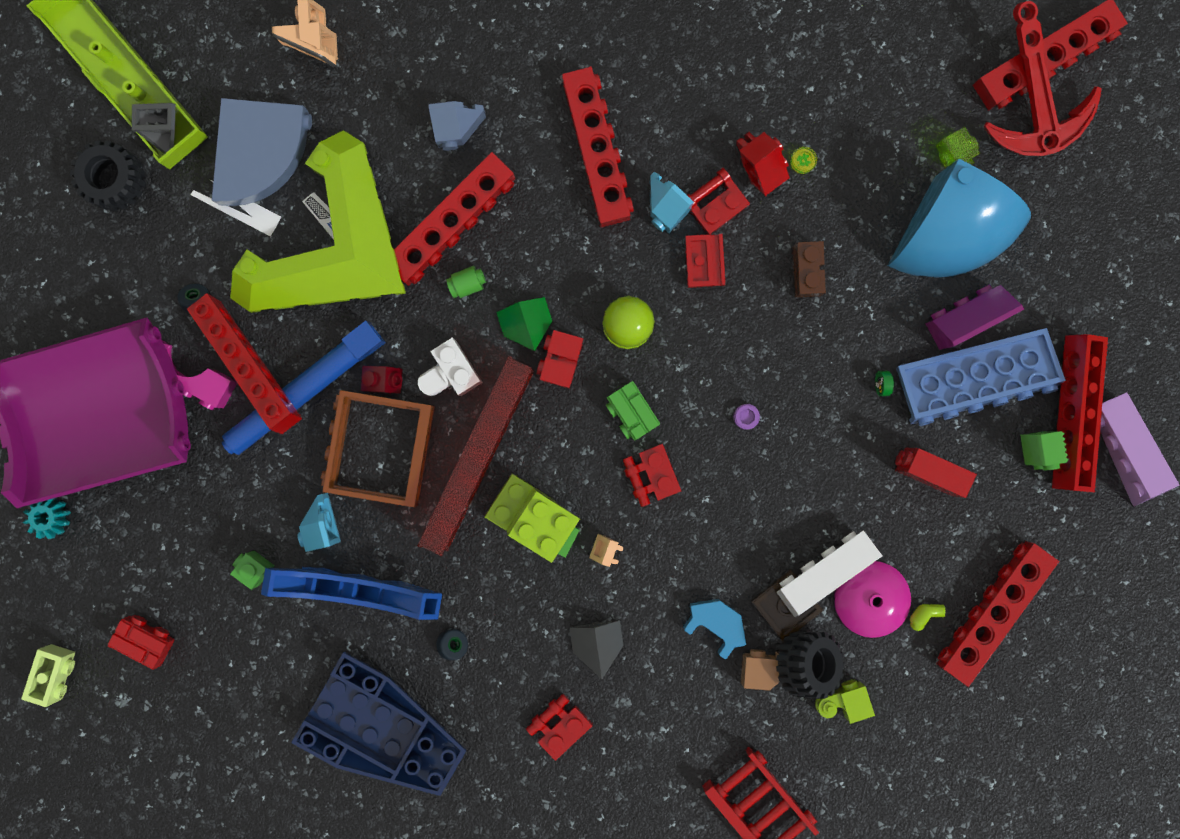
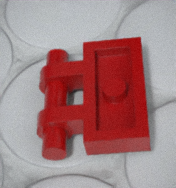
M663 444L640 452L639 455L642 460L640 464L635 465L632 456L623 459L626 468L624 470L625 475L630 478L634 491H632L635 499L638 498L641 507L651 504L647 494L653 491L657 500L681 492ZM644 470L651 483L643 486L639 472Z
M562 694L557 700L553 699L548 704L549 707L541 715L537 714L532 719V723L526 728V731L531 736L539 730L544 733L538 740V743L555 761L593 726V723L576 705L567 712L564 706L570 700L565 694ZM557 714L561 719L554 726L550 727L547 722Z

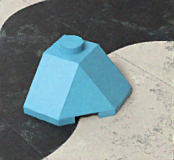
M653 172L649 180L650 216L653 218L651 222L661 232L666 230L670 233L690 212L694 202L671 181L668 180V182L662 183L660 181L662 177Z
M328 493L317 495L299 526L298 540L300 546L305 548V552L329 547L341 542Z

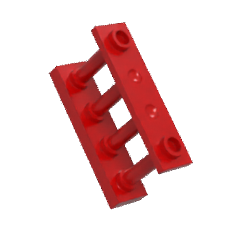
M747 747L745 750L750 760L722 784L718 783L715 785L710 779L702 785L708 798L743 839H760L761 832L790 807L800 819L777 839H794L807 827L815 836L819 833L815 826L818 822L808 809L803 811L765 766L768 761L759 750L754 753L750 747ZM756 768H759L767 780L741 802L731 805L726 799L729 796L728 792ZM775 787L784 799L756 823L753 824L751 822L748 825L743 819L745 816L744 812Z

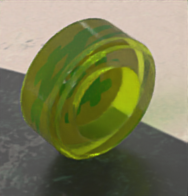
M809 147L796 149L791 156V166L797 173H809L817 164L815 151Z

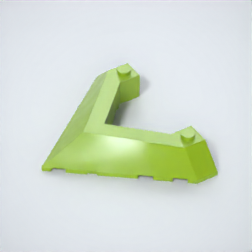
M343 130L319 142L305 162L308 167L325 179L335 246L270 262L246 250L232 271L230 298L252 313L265 309L277 310L306 304L310 306L350 301V299L355 298L367 299L388 294H406L398 271L400 269L395 251L391 246V237L382 204L375 188L376 183L372 168L368 163L367 150L363 142Z

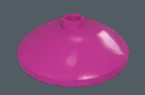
M875 561L834 591V606L841 622L852 632L864 637H882L897 630L907 618L911 606V593L907 581L897 569L886 563ZM875 597L880 598V604L877 606L873 605Z

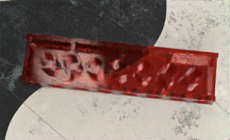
M508 356L417 545L418 547H423L440 556L443 555L444 551L448 552L534 373L531 367Z

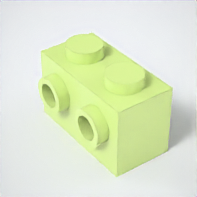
M52 644L37 649L21 699L43 707H48L60 701L67 690V685H65L67 677L75 666V661L73 660L75 652Z

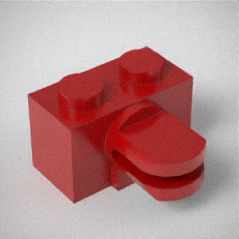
M747 132L744 135V139L739 138L736 141L743 167L748 174L750 182L764 196L790 178L787 171L788 162L782 155L784 149L777 138L774 137L772 139L765 132L755 138L750 132Z

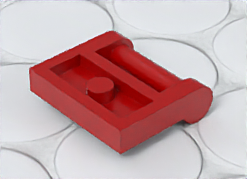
M724 168L716 172L717 176L693 194H687L694 202L690 212L708 235L714 233L750 205ZM723 184L727 190L700 210L696 203Z

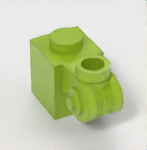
M856 680L843 682L841 684L842 687L836 689L832 696H828L825 699H816L815 702L817 711L825 718L834 717L837 713V708H842L844 716L850 724L875 716L866 686Z

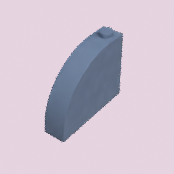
M221 98L212 201L221 206H240L260 201L279 190L294 174L303 157L307 131L312 127V116L303 105Z

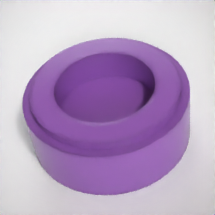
M743 404L735 410L733 419L739 428L747 430L754 428L758 424L760 414L755 406Z

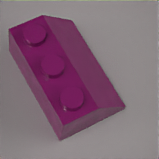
M989 284L976 291L978 296L970 300L966 296L954 302L955 308L947 312L943 308L931 315L933 320L925 324L939 350L954 347L1024 310L1022 304L1001 285L992 288Z

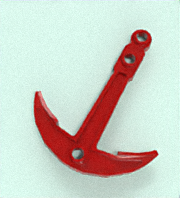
M1032 1L1018 3L1013 10V17L1018 23L1016 34L1020 55L1024 59L1034 131L1022 134V132L1002 129L989 122L985 123L984 128L988 135L1006 150L1018 155L1045 156L1065 149L1083 134L1097 111L1102 88L1094 87L1083 102L1068 113L1070 118L1058 123L1043 54L1045 47L1041 24L1036 19L1038 8ZM1022 8L1025 10V15L1023 18L1021 16ZM1027 34L1030 37V41L1028 44L1026 43ZM1046 136H1047V137H1048V143L1045 145V144H1044V140H1045V138H1046Z

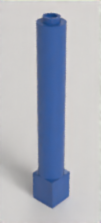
M365 320L342 338L340 344L282 388L296 410L357 362L363 361L386 343L370 322ZM255 409L222 435L224 440L222 445L228 453L240 455L271 430Z

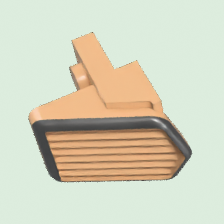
M297 0L298 5L295 6V16L299 25L273 26V36L282 45L292 47L335 67L336 60H338L337 35L326 27L325 8L314 0Z

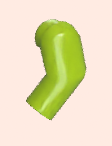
M943 604L919 605L910 617L911 628L915 631H921L931 617H945V606Z

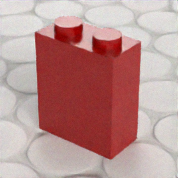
M905 448L904 451L901 450L895 460L897 465L895 471L955 497L966 498L977 475L920 448Z

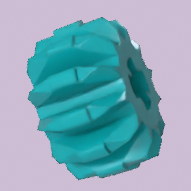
M58 497L29 505L31 509L23 511L28 516V519H25L22 523L30 524L27 532L30 534L36 532V538L42 539L46 536V538L52 539L56 537V534L59 535L65 532L63 526L70 524L65 519V516H68L71 512L68 510L64 511L63 508L66 503L64 501L58 502Z

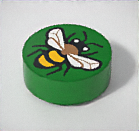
M878 371L876 373L875 388L878 396H890L893 392L894 381L890 371Z

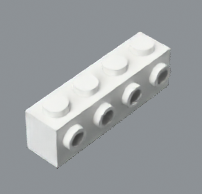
M864 530L858 535L853 531L842 539L844 545L838 549L832 546L821 554L824 559L817 564L812 560L800 568L803 573L797 578L790 575L779 583L782 588L777 591V594L794 617L805 612L882 557V554Z

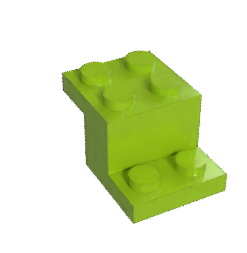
M511 473L484 515L485 518L506 530L509 537L551 563L580 520L579 517L558 505L554 499Z

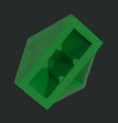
M545 297L521 301L496 312L504 337L533 351L536 350L550 324L553 322Z

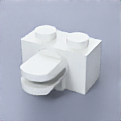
M454 338L447 340L430 351L438 364L424 372L418 379L419 389L429 396H435L451 385L456 393L462 396L483 383Z

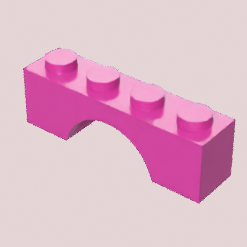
M162 340L172 361V345ZM174 366L178 380L184 386V396L191 398L193 395L201 399L199 404L210 410L224 408L237 385L236 380L215 369L208 368L197 376L187 377L181 374Z

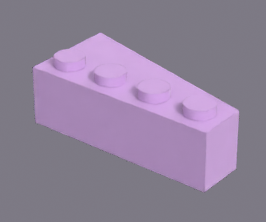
M1128 393L1102 403L1100 432L1133 507L1180 486Z

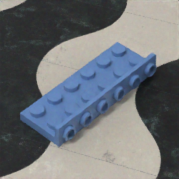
M1047 328L900 365L896 368L912 416L909 419L910 424L918 423L919 426L931 424L934 422V418L942 416L944 420L959 416L958 412L968 410V413H975L983 410V406L993 404V407L1002 406L1009 403V399L1016 397L1018 401L1033 397V393L1040 391L1043 394H1049L1057 391L1058 386L1066 381Z

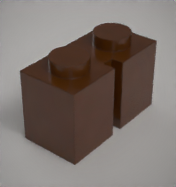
M824 241L798 242L793 246L795 298L820 297L826 293L825 270H820L825 265Z

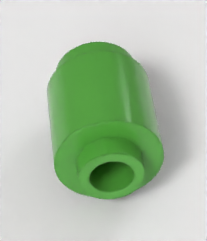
M471 266L451 274V277L446 279L453 298L458 296L463 298L483 290V284L486 283V279L481 268L477 270L475 266Z

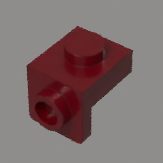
M362 366L361 391L401 393V368Z

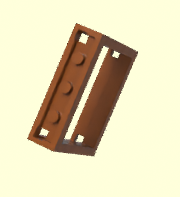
M340 390L339 395L336 396V402L333 404V409L336 410L335 420L331 421L329 427V435H332L331 445H328L325 451V460L328 463L326 471H323L321 475L323 492L417 507L435 406ZM351 400L420 411L406 496L337 485Z

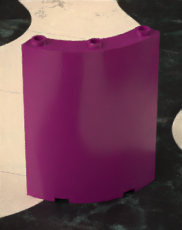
M148 318L0 360V440L2 448L8 451L9 462L4 463L1 494L16 508L187 462L188 450H190L191 444L188 438L187 414L183 398L184 386L178 380L171 358L161 340L159 329L153 326Z

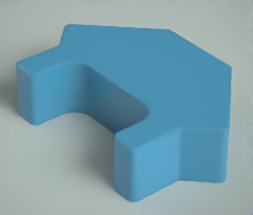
M720 599L690 603L691 616L683 626L688 634H692L699 625L705 626L723 639V644L719 648L718 654L724 659H727L735 647L746 645L742 618L737 611Z

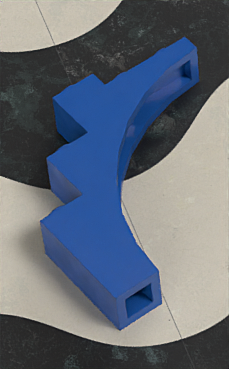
M302 567V569L265 568L261 595L267 597L305 598L347 603L389 611L418 620L438 619L442 593L407 582L379 580L363 574H341L326 568Z

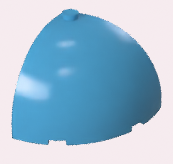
M958 159L934 177L887 266L910 275L936 278L955 276L972 271L995 259L1015 242L1031 219L1030 209L1020 196L1001 181Z

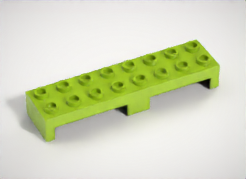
M32 0L26 5L34 15L41 19L79 64L85 76L98 91L106 96L131 127L132 104H176L174 147L167 153H162L138 134L160 164L171 169L208 138L205 132L93 0Z

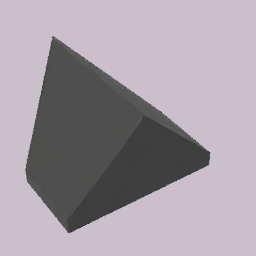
M132 104V131H136L162 153H167L174 147L176 104Z
M620 620L569 627L573 653L596 675L603 679L623 647Z

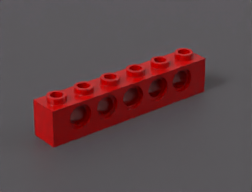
M1114 0L1103 2L1043 39L1045 47L1043 54L1049 79L1056 75L1054 70L1062 66L1065 70L1078 61L1076 57L1084 53L1086 57L1100 48L1098 43L1103 40L1109 43L1121 35L1119 30L1128 23ZM1091 26L1097 30L1098 35L1092 32ZM1069 39L1075 42L1076 48L1070 45ZM1047 52L1054 56L1055 61H1051L1048 58ZM1020 54L982 76L973 84L974 89L988 111L995 106L998 109L1005 107L1013 101L1011 97L1017 93L1023 96L1028 92L1024 59ZM1003 79L1009 80L1011 82L1012 87H1006L1004 85Z
M592 67L562 74V82L600 228L630 220V213L634 212L631 197L626 198L624 188L627 187V181L624 172L619 173L617 163H621L618 148H613L611 139L615 138L612 124H607L604 114H608L605 98L600 99L598 90L602 89L599 75L593 74ZM587 93L593 99L588 103H583L579 100V97ZM589 118H595L599 121V124L591 128L585 122ZM601 142L606 148L602 152H595L591 147L594 143ZM604 166L609 167L612 170V174L608 177H602L598 174V170ZM608 191H614L618 194L619 198L615 202H609L605 199L604 195Z
M493 152L394 249L400 269L398 270L400 278L408 286L411 283L416 284L425 274L423 271L429 265L434 266L443 256L441 253L447 247L452 248L461 238L459 235L465 229L470 230L479 220L477 217L483 211L488 212L497 202L495 199L501 193L506 194L514 186V173ZM485 180H492L494 182V187L489 191L481 189V184ZM467 198L476 199V205L471 209L463 207V203ZM449 216L458 217V222L453 227L445 225V221ZM431 234H439L440 240L436 245H429L427 243V239ZM415 251L421 252V260L415 264L410 263V255Z
M206 293L187 308L270 430L283 434L302 419L221 301Z
M1090 334L1065 336L1062 372L1066 381L1061 384L1057 431L1065 433L1062 437L1065 438L1063 442L1066 443L1064 447L1067 449L1065 453L1068 454L1066 456L1068 461L1067 463H1061L1059 469L1053 470V489L1095 492L1108 337Z
M1025 541L1015 548L1013 552L1014 557L1010 563L1005 564L1000 569L997 581L994 585L987 587L983 593L984 598L981 603L971 609L968 614V621L964 626H960L955 631L952 643L949 647H945L938 656L939 661L936 664L967 687L974 681L1060 562L1035 543ZM1025 564H1028L1029 572L1026 576H1022L1021 569ZM1013 585L1014 593L1012 596L1007 597L1006 589ZM998 606L999 614L992 618L991 610L993 607ZM983 626L984 635L981 638H976L977 629ZM968 647L970 650L968 657L961 659V651Z

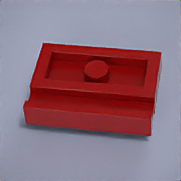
M723 234L685 236L688 288L725 286Z

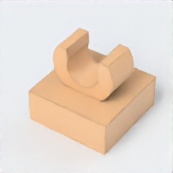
M598 534L589 558L610 567L611 563L618 564L619 561L613 557L615 551H623V547L618 545V542Z

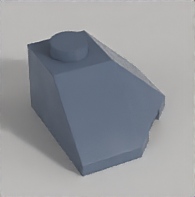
M456 101L428 104L435 142L438 148H443L446 151L458 149V146L464 145L486 118L483 105L474 104L472 109L464 106L463 102Z

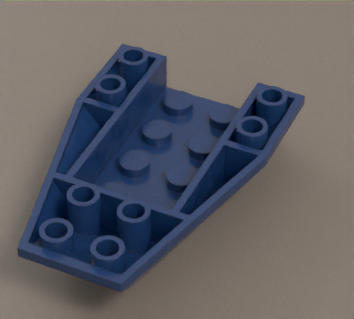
M343 652L330 674V678L291 743L335 768L441 796L463 758L466 749L389 676Z

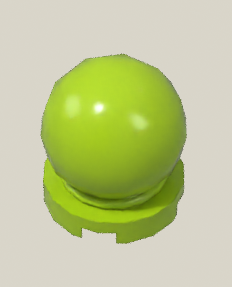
M619 297L611 302L605 310L603 318L604 334L609 342L618 348H638L646 343L653 332L655 323L653 311L646 302L638 297Z

